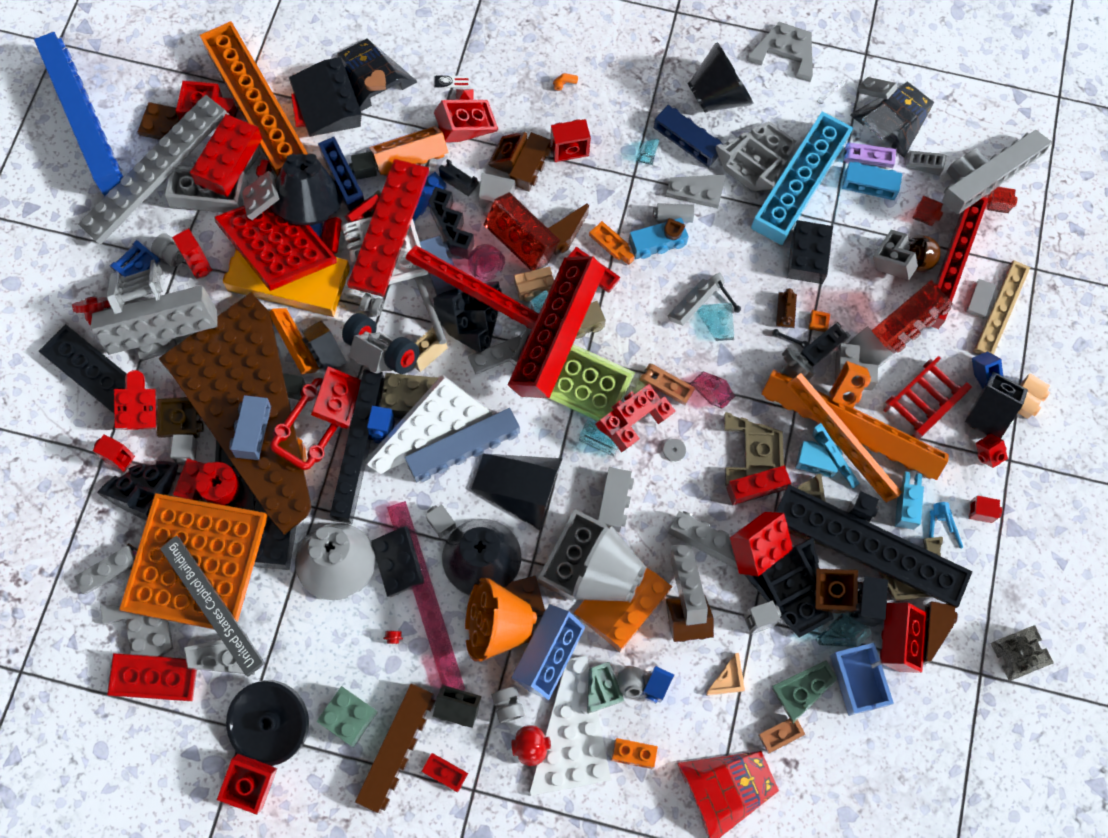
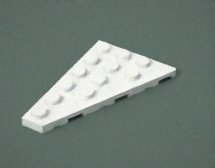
M441 375L369 455L365 462L380 474L406 462V456L489 418L494 413L444 375Z
M587 656L569 659L564 669L546 732V737H550L551 749L547 750L546 757L542 763L537 765L530 789V796L611 781L598 711L590 714L587 713L589 678Z

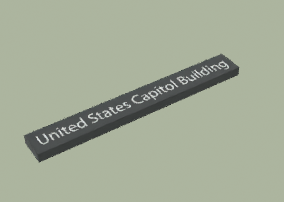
M175 536L160 548L241 670L249 677L265 664L264 660L178 536Z

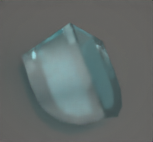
M660 139L646 141L638 152L636 162L653 165Z

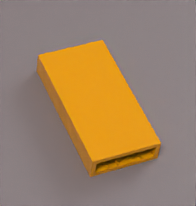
M235 248L234 257L230 258L229 270L224 274L223 283L227 291L242 295H248L252 292L258 299L334 317L350 271V265L348 260L337 258V263L269 291Z

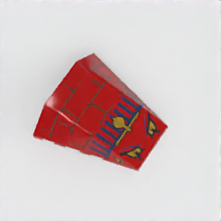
M762 751L677 763L685 783L688 782L704 821L703 826L708 838L722 837L779 791Z

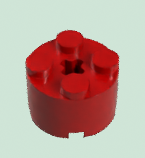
M208 462L198 472L196 477V490L207 503L225 506L236 500L241 490L239 478L233 469L225 463Z

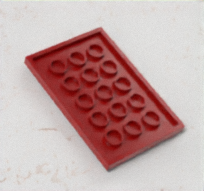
M245 206L215 216V223L269 291L337 263L336 256L309 225L287 223L284 221V218L278 215L275 216L270 207L253 220L247 217Z

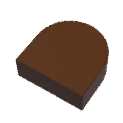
M668 218L664 228V235L670 240L679 239L685 229V224Z

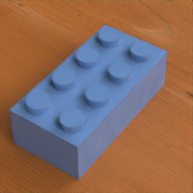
M549 604L547 610L542 615L538 627L534 630L533 637L525 648L519 664L514 669L512 679L529 692L549 700L585 626L569 611Z

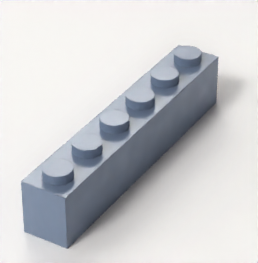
M508 408L406 456L405 460L416 483L419 481L425 482L433 474L444 473L454 464L460 465L471 456L477 457L488 448L493 449L507 439H515L520 433V426L513 412Z

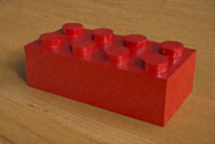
M225 114L190 171L195 184L228 197L262 140L259 128Z

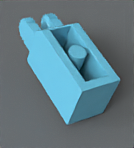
M904 471L902 486L899 488L902 493L897 497L895 527L914 530L921 524L924 493L922 474H916L914 485L909 484L910 473Z

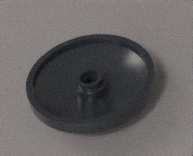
M263 680L246 686L234 697L227 712L226 729L230 743L238 754L270 766H275L289 760L301 749L308 735L309 716L304 701L293 688L279 681Z

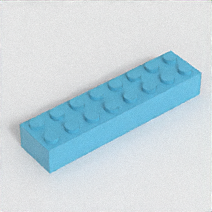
M823 111L821 112L755 216L751 226L752 230L780 245L784 244L796 221L799 220L849 139L853 127Z

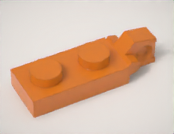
M603 221L589 232V236L617 260L622 259L628 265L634 261V255L630 252L628 243Z

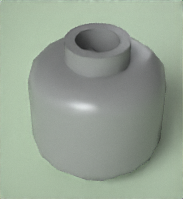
M626 666L617 675L619 689L623 695L635 698L644 691L646 685L643 671L640 668Z

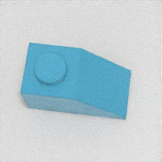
M803 441L799 448L795 468L833 478L838 469L824 447L814 441Z

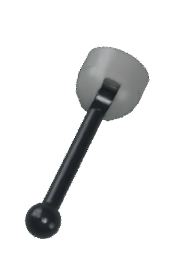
M719 272L712 276L709 281L716 283L717 287L722 290L733 305L734 311L739 313L741 307L734 302L723 287L725 280L722 274Z

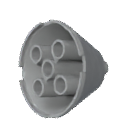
M331 523L313 530L300 544L295 559L296 573L303 587L312 595L325 600H342L357 591H361L370 581L376 564L373 546L367 535L360 529L344 523Z
M609 524L607 525L608 528L605 527L599 535L584 565L588 566L587 569L583 572L582 576L579 575L572 596L576 600L631 602L637 586L639 587L643 580L647 566L641 562L613 526Z

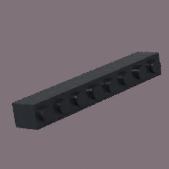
M368 369L363 370L330 512L333 522L353 524L366 466L365 460L368 458L371 437L367 426L372 406L379 407L385 380L383 372L373 373Z

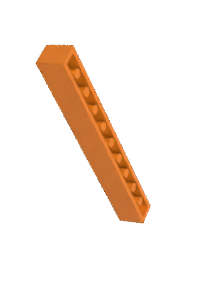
M773 369L761 395L769 401L780 403L787 410L798 412L803 418H810L816 421L786 385L793 378ZM816 390L861 444L867 446L875 453L880 452L886 455L891 461L902 463L909 470L920 472L928 479L933 478L937 480L948 463L949 454L855 408L852 409L835 403L831 400L830 396Z

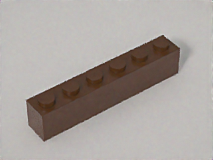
M410 684L355 803L379 814L382 810L385 811L390 802L388 796L391 790L395 791L400 780L397 776L400 770H405L409 761L406 757L410 750H414L418 739H416L419 730L423 731L427 719L424 718L428 711H432L436 703L433 693Z

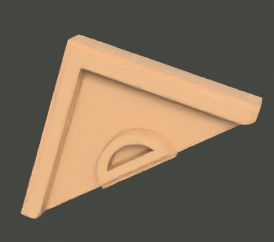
M735 653L706 692L707 696L745 691L739 653Z

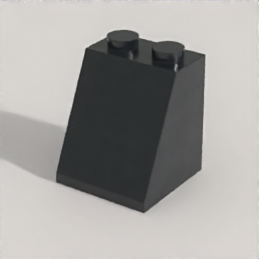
M993 372L969 411L965 423L973 429L984 432L986 435L993 434L1001 439L1022 408L1028 389Z

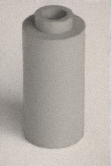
M657 203V207H653V218H656L658 222H667L668 218L673 220L682 218L683 222L693 223L694 204Z

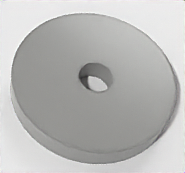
M679 439L668 440L663 447L664 456L670 461H680L686 454L685 444Z

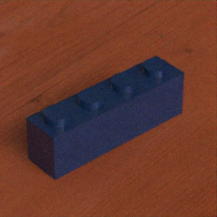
M667 105L655 118L653 127L655 130L708 168L719 157L716 146L719 144L723 145V143L718 138L710 135L704 128L696 125L690 118H686L676 108Z
M334 136L319 142L318 146L348 210L351 211L365 200Z

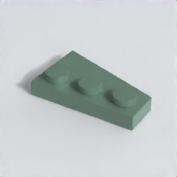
M826 660L773 685L772 690L794 724L837 680V676Z

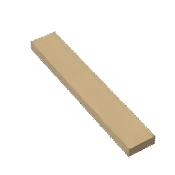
M1015 260L1011 262L974 348V353L979 355L987 351L992 354L995 353L1031 267Z

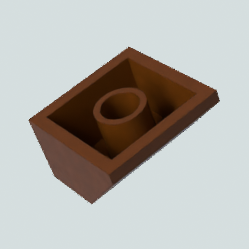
M706 595L704 596L708 607L707 623L686 625L680 597L666 599L670 632L674 642L714 638V617Z

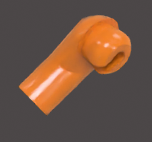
M567 73L561 74L553 81L554 89L560 91L566 83L577 84L578 76Z

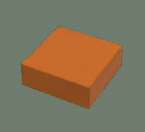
M812 310L808 329L820 332L827 331L830 313Z

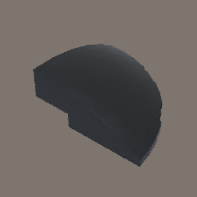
M156 461L154 465L146 466L141 463L129 468L128 473L121 477L114 476L107 481L97 493L123 510L147 521L155 493L169 494L179 465L169 461Z

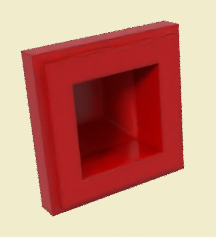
M456 89V100H474V89Z

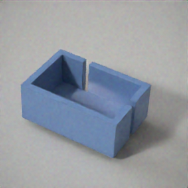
M875 643L838 651L830 655L848 716L894 704L882 665L874 668L871 666L880 661Z

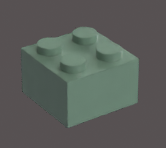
M341 686L316 722L354 748L378 712Z

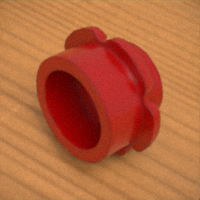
M385 631L383 639L387 640V644H399V640H403L401 637L402 631Z

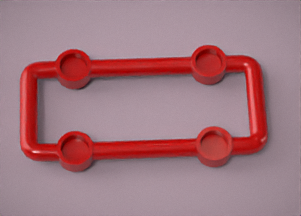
M316 378L311 384H306L303 387L300 400L285 422L275 427L273 431L274 437L270 443V448L274 453L302 470H308L314 463L322 460L325 455L324 448L338 426L330 424L319 443L310 447L306 462L278 445L280 442L288 439L291 433L290 427L307 402L313 401L317 396V387L321 385L322 378Z

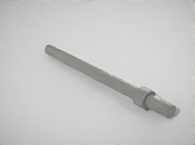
M422 276L413 278L418 286L439 344H445L447 340Z

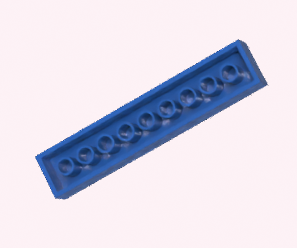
M55 32L35 38L36 46L92 177L105 197L110 190L121 183V179L124 176L119 170L120 166L113 156V150L107 142L108 139L101 128L102 125L95 115L96 111L89 101V95L83 87L84 84L77 73L78 70L71 59L72 56L68 48H66L61 37L58 38Z

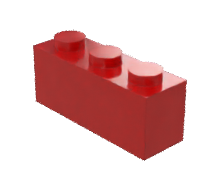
M189 228L172 237L196 279L205 277L209 272L213 271Z
M784 465L729 481L726 489L733 506L784 491L788 485H791V481Z

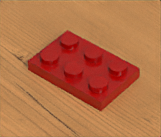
M328 366L325 370L311 415L348 429L354 413L361 379Z

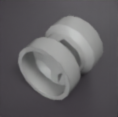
M365 293L359 309L364 312L369 311L372 315L378 317L383 310L385 301Z

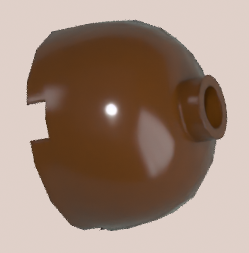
M918 234L912 238L914 239L912 244L909 243V251L916 254L918 267L915 271L926 272L937 265L941 257L940 247L933 238Z

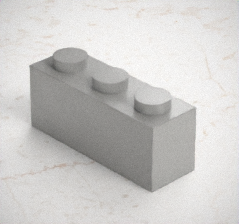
M609 467L598 521L606 525L609 524L617 532H620L621 526L625 527L627 515H624V510L629 508L631 497L627 496L628 489L632 490L634 478H631L632 471Z

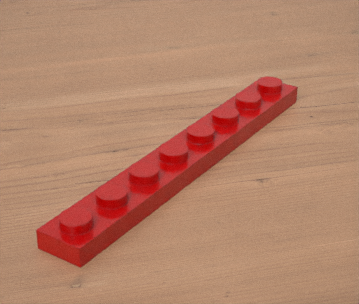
M417 245L407 253L405 259L414 265L439 277L462 292L473 296L494 310L507 315L528 329H533L539 313Z

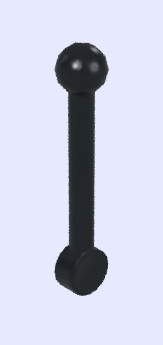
M778 329L772 331L773 336H780L797 343L803 349L809 345L807 341H799L780 333Z

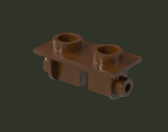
M787 288L784 293L778 292L776 326L795 328L797 294L791 288Z

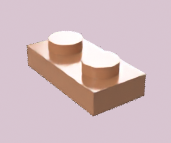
M789 718L758 736L769 754L804 736L805 732L798 720L793 724Z

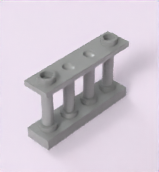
M151 260L150 269L126 277L120 276L118 271L110 274L107 299L114 314L122 312L125 302L152 293L156 301L160 300V293L163 292L161 288V275H163L160 264L156 265L155 260Z

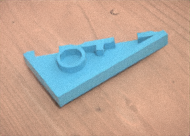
M821 423L814 427L812 436L819 445L824 447L837 469L854 489L860 483L844 460L842 450L834 444Z

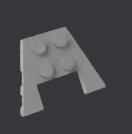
M778 22L749 54L747 61L762 66L766 53L770 52L800 62L801 65L796 77L811 82L813 77L812 32Z
M100 606L103 624L108 625L125 620L131 655L161 657L174 649L167 620L123 612L119 610L120 606Z

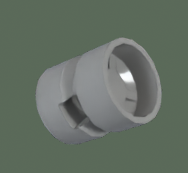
M167 233L160 234L153 241L151 246L152 253L172 267H176L184 261L174 240Z
M517 687L506 688L491 694L494 706L498 707L496 713L499 723L509 722L525 716L522 704L518 703L520 696Z

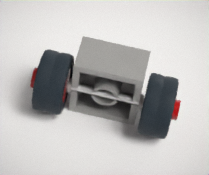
M361 313L352 315L346 321L342 329V339L351 346L349 357L356 360L357 364L368 367L373 373L395 371L399 374L409 372L416 364L419 357V347L415 342L405 337H398L393 340L380 332L376 333L375 321Z

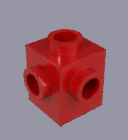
M989 434L976 442L978 459L981 463L994 468L1008 459L1004 440L995 435Z

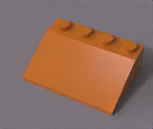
M646 568L640 586H637L631 602L584 600L573 614L621 652L673 586L658 574Z

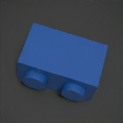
M372 406L367 429L371 440L380 444L394 429L395 419L392 409Z

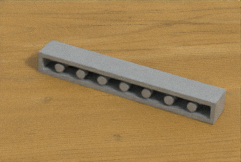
M1036 129L1031 133H1026L1021 140L1014 141L1009 148L1005 147L1000 154L993 155L987 163L983 162L978 169H973L966 177L958 179L956 184H950L944 191L945 195L942 202L956 214H960L1045 155L1052 141Z

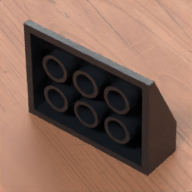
M341 57L323 60L289 77L309 137L361 127L362 113Z

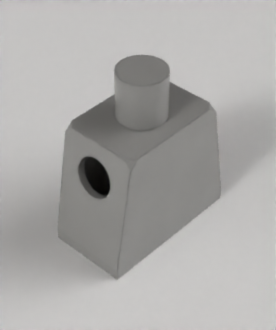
M486 173L481 174L479 206L485 208L484 216L493 218L495 211H505L515 192V180Z

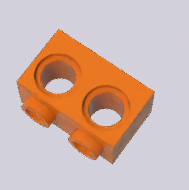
M846 361L829 392L831 400L853 409L855 404L861 400L864 388L868 387L871 381L868 369Z
M616 738L611 761L653 769L655 768L658 746Z

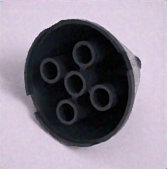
M718 42L715 43L690 82L687 83L703 111L707 113L709 111L754 104Z
M315 154L288 155L275 180L279 200L270 206L271 211L275 216L278 215L284 218L285 222L295 225H314L328 220L330 215L338 212L342 204V195L336 182Z
M475 519L465 522L457 527L446 540L442 553L444 572L449 581L459 591L467 595L471 594L475 584H480V578H489L505 588L515 580L520 570V545L512 531L497 521Z

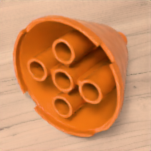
M480 578V584L474 585L466 610L465 629L469 630V640H466V647L470 658L478 662L525 643H530L532 627L537 620L536 612H532L529 603L489 578Z

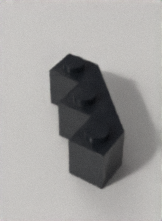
M435 187L429 200L430 213L444 241H446L450 253L469 259L475 244L474 234L461 230L464 224L463 213L451 209L453 205L452 192Z

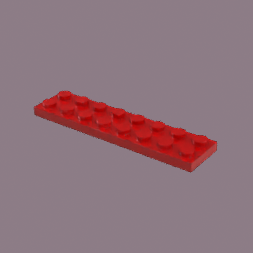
M398 159L393 160L347 283L348 288L384 297L428 177L429 167Z

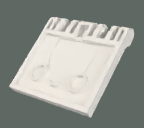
M372 217L342 226L345 240L347 242L355 241L347 245L353 266L355 265ZM413 219L389 284L428 274V271L405 259L407 253L415 245L421 248Z

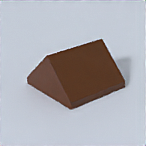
M520 132L502 136L488 165L510 174L527 141V133Z
M817 569L816 609L836 614L857 611L858 570Z

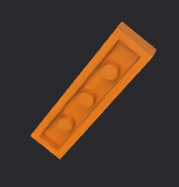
M287 308L271 309V319L300 373H316L319 367L302 341L303 337Z

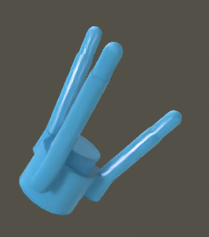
M939 502L934 504V510L930 511L929 538L934 537L935 518H937L938 521L947 522L949 531L951 533L954 532L958 545L962 549L963 544L952 517L949 503Z

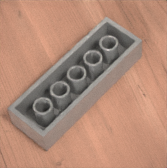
M203 285L161 295L160 300L157 301L153 297L123 305L122 312L114 314L112 308L92 313L91 331L107 354L111 355L217 327L218 311Z

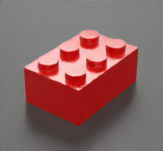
M763 512L730 537L738 572L744 575H761L793 549L784 513Z
M887 603L886 619L884 620V629L881 633L883 640L880 651L881 664L898 672H923L926 612L910 603Z

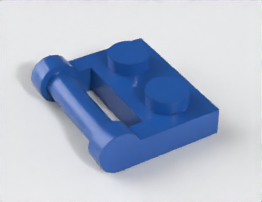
M136 240L132 243L133 246L119 260L109 266L115 272L118 271L121 276L126 277L150 269L151 260H155L157 265L160 259ZM138 251H140L124 268H121V267H122L126 262H128Z

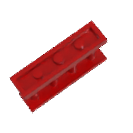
M939 356L934 360L929 359L923 365L925 369L897 396L892 395L885 402L887 406L883 411L887 412L891 407L898 411L915 427L914 430L916 432L912 437L918 440L972 388L968 382L962 387L960 385L957 386L935 366L941 359ZM929 371L952 391L953 396L950 399L947 396L944 397L923 378ZM916 383L921 385L939 402L938 405L941 407L937 411L935 409L932 410L911 390ZM904 395L927 415L928 420L925 423L916 419L898 402Z

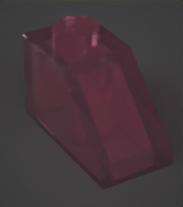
M704 371L690 383L711 405L721 409L727 406L735 397L725 379Z

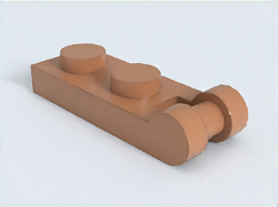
M649 363L646 373L642 374L639 380L643 384H650L651 387L686 405L695 387ZM653 374L658 376L656 380L652 378Z

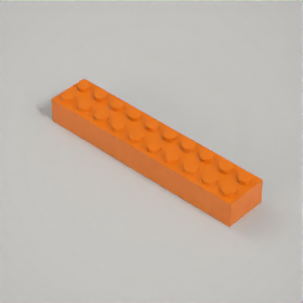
M230 21L200 34V38L245 121L259 128L262 136L259 146L267 160H269L276 176H278L288 155L308 153L234 24Z

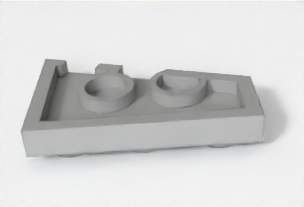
M726 175L670 177L666 196L718 209Z
M221 639L184 647L188 669L244 674Z

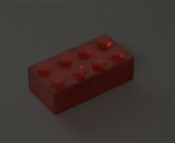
M510 192L494 200L483 224L531 271L547 266L560 242V239Z
M930 280L871 331L893 354L899 353L910 340L917 339L923 329L931 327L941 314H947L951 310L953 303Z

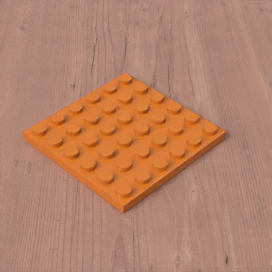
M155 493L119 610L215 630L160 549L172 538L178 536L238 622L268 514Z

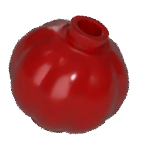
M534 725L520 728L516 733L515 739L511 741L513 756H518V760L524 765H539L545 759L547 750L551 749L550 737H546L543 731Z

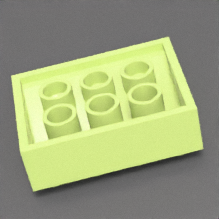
M573 344L550 399L599 421L613 411L612 406L623 400L635 372Z

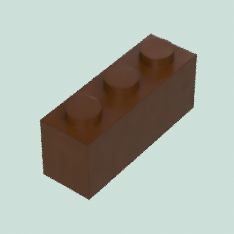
M532 132L530 133L509 175V179L515 180L516 187L529 192L531 187L536 185L537 175L539 171H543L544 161L546 157H550L552 152L550 139Z

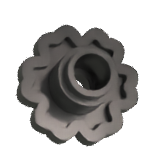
M786 348L782 353L783 359L787 363L782 367L781 373L791 378L802 373L808 380L816 374L808 360L801 354L790 348Z

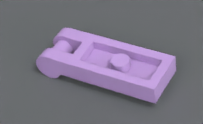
M847 143L845 146V151L847 152L844 157L845 163L859 162L861 164L893 168L895 165L896 149L857 143Z

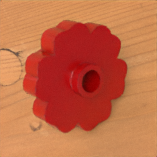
M97 296L87 297L85 300L72 304L73 312L84 313L89 325L92 322V313L104 311L105 308L111 307L107 297L97 298Z

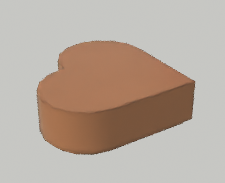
M381 70L372 72L371 76L365 79L366 89L369 91L386 90L384 72Z

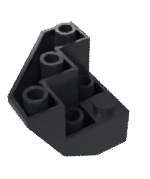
M499 281L485 283L502 293ZM458 288L443 292L433 298L438 320L451 337L476 352L481 353L490 347L499 311L494 310L489 305L478 301Z

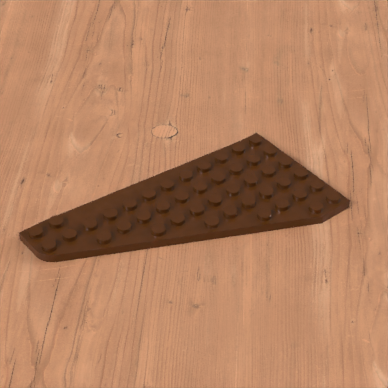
M250 292L217 316V327L193 333L158 359L176 380L270 519L285 535L309 515L311 500L304 470L277 455L270 448L275 427L285 422L291 413V407L270 312ZM244 395L268 398L271 405L259 460L235 458L230 450V440L235 435L234 424L239 419V404L243 402ZM293 423L290 427L291 433L288 439L280 442L278 446L302 460Z

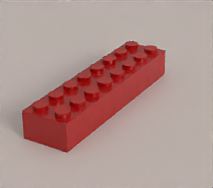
M594 256L564 258L507 384L520 397L550 398L605 271V268Z

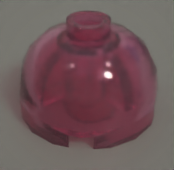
M490 244L477 246L468 257L470 272L481 282H487L497 277L494 274L498 271L501 272L505 265L504 255L498 248Z

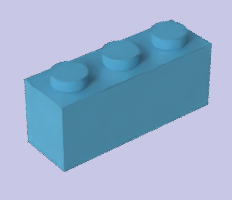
M849 162L845 171L842 189L895 200L900 191L903 173L896 172L895 170L881 169L877 166H867L859 162Z
M682 218L675 219V221L684 224ZM667 222L630 232L628 241L635 259H645L656 253L663 254L670 249L683 248L687 245L689 238L686 228L681 237L676 240H670L664 235V228Z

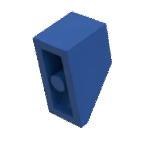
M988 351L972 358L974 376L982 389L993 372L1003 376L1001 358Z
M655 666L642 693L646 696L645 699L655 704L657 701L661 703L675 674Z

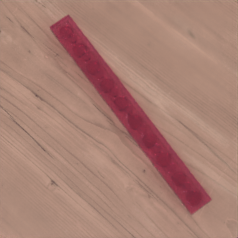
M406 501L389 506L387 509L393 529L397 530L403 526L409 528L425 583L412 589L442 685L465 691L466 689Z

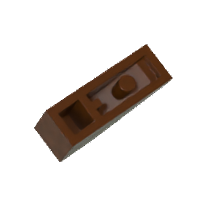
M588 203L543 231V241L555 255L565 253L570 248L588 216Z
M933 601L925 605V612L927 614L923 665L932 661L954 624H956L958 614L955 612V606Z

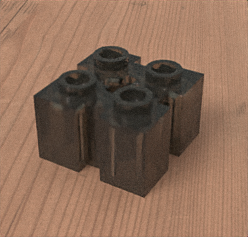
M1035 625L990 643L997 658L1003 657L1006 664L1002 668L1009 681L1054 664L1047 648L1041 649L1038 643L1042 641V638Z

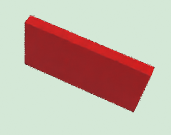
M113 653L107 696L193 701L197 670L188 669L186 659Z

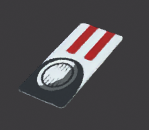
M435 76V87L468 88L469 76Z

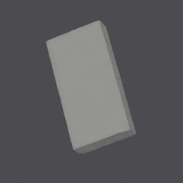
M978 279L966 312L984 319L996 285Z

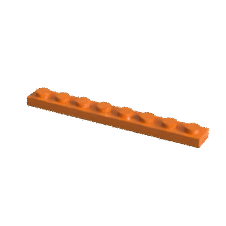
M802 373L791 379L786 384L816 421L823 425L832 440L881 498L887 503L899 497L902 493L901 490Z

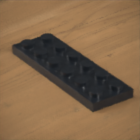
M65 324L39 350V353L115 414L114 389H125V376L127 373Z

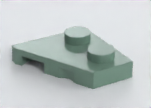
M610 662L589 669L588 714L625 701Z

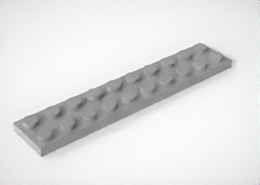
M205 95L121 179V183L117 184L96 204L78 225L101 245L220 124L225 114L228 115L227 111Z

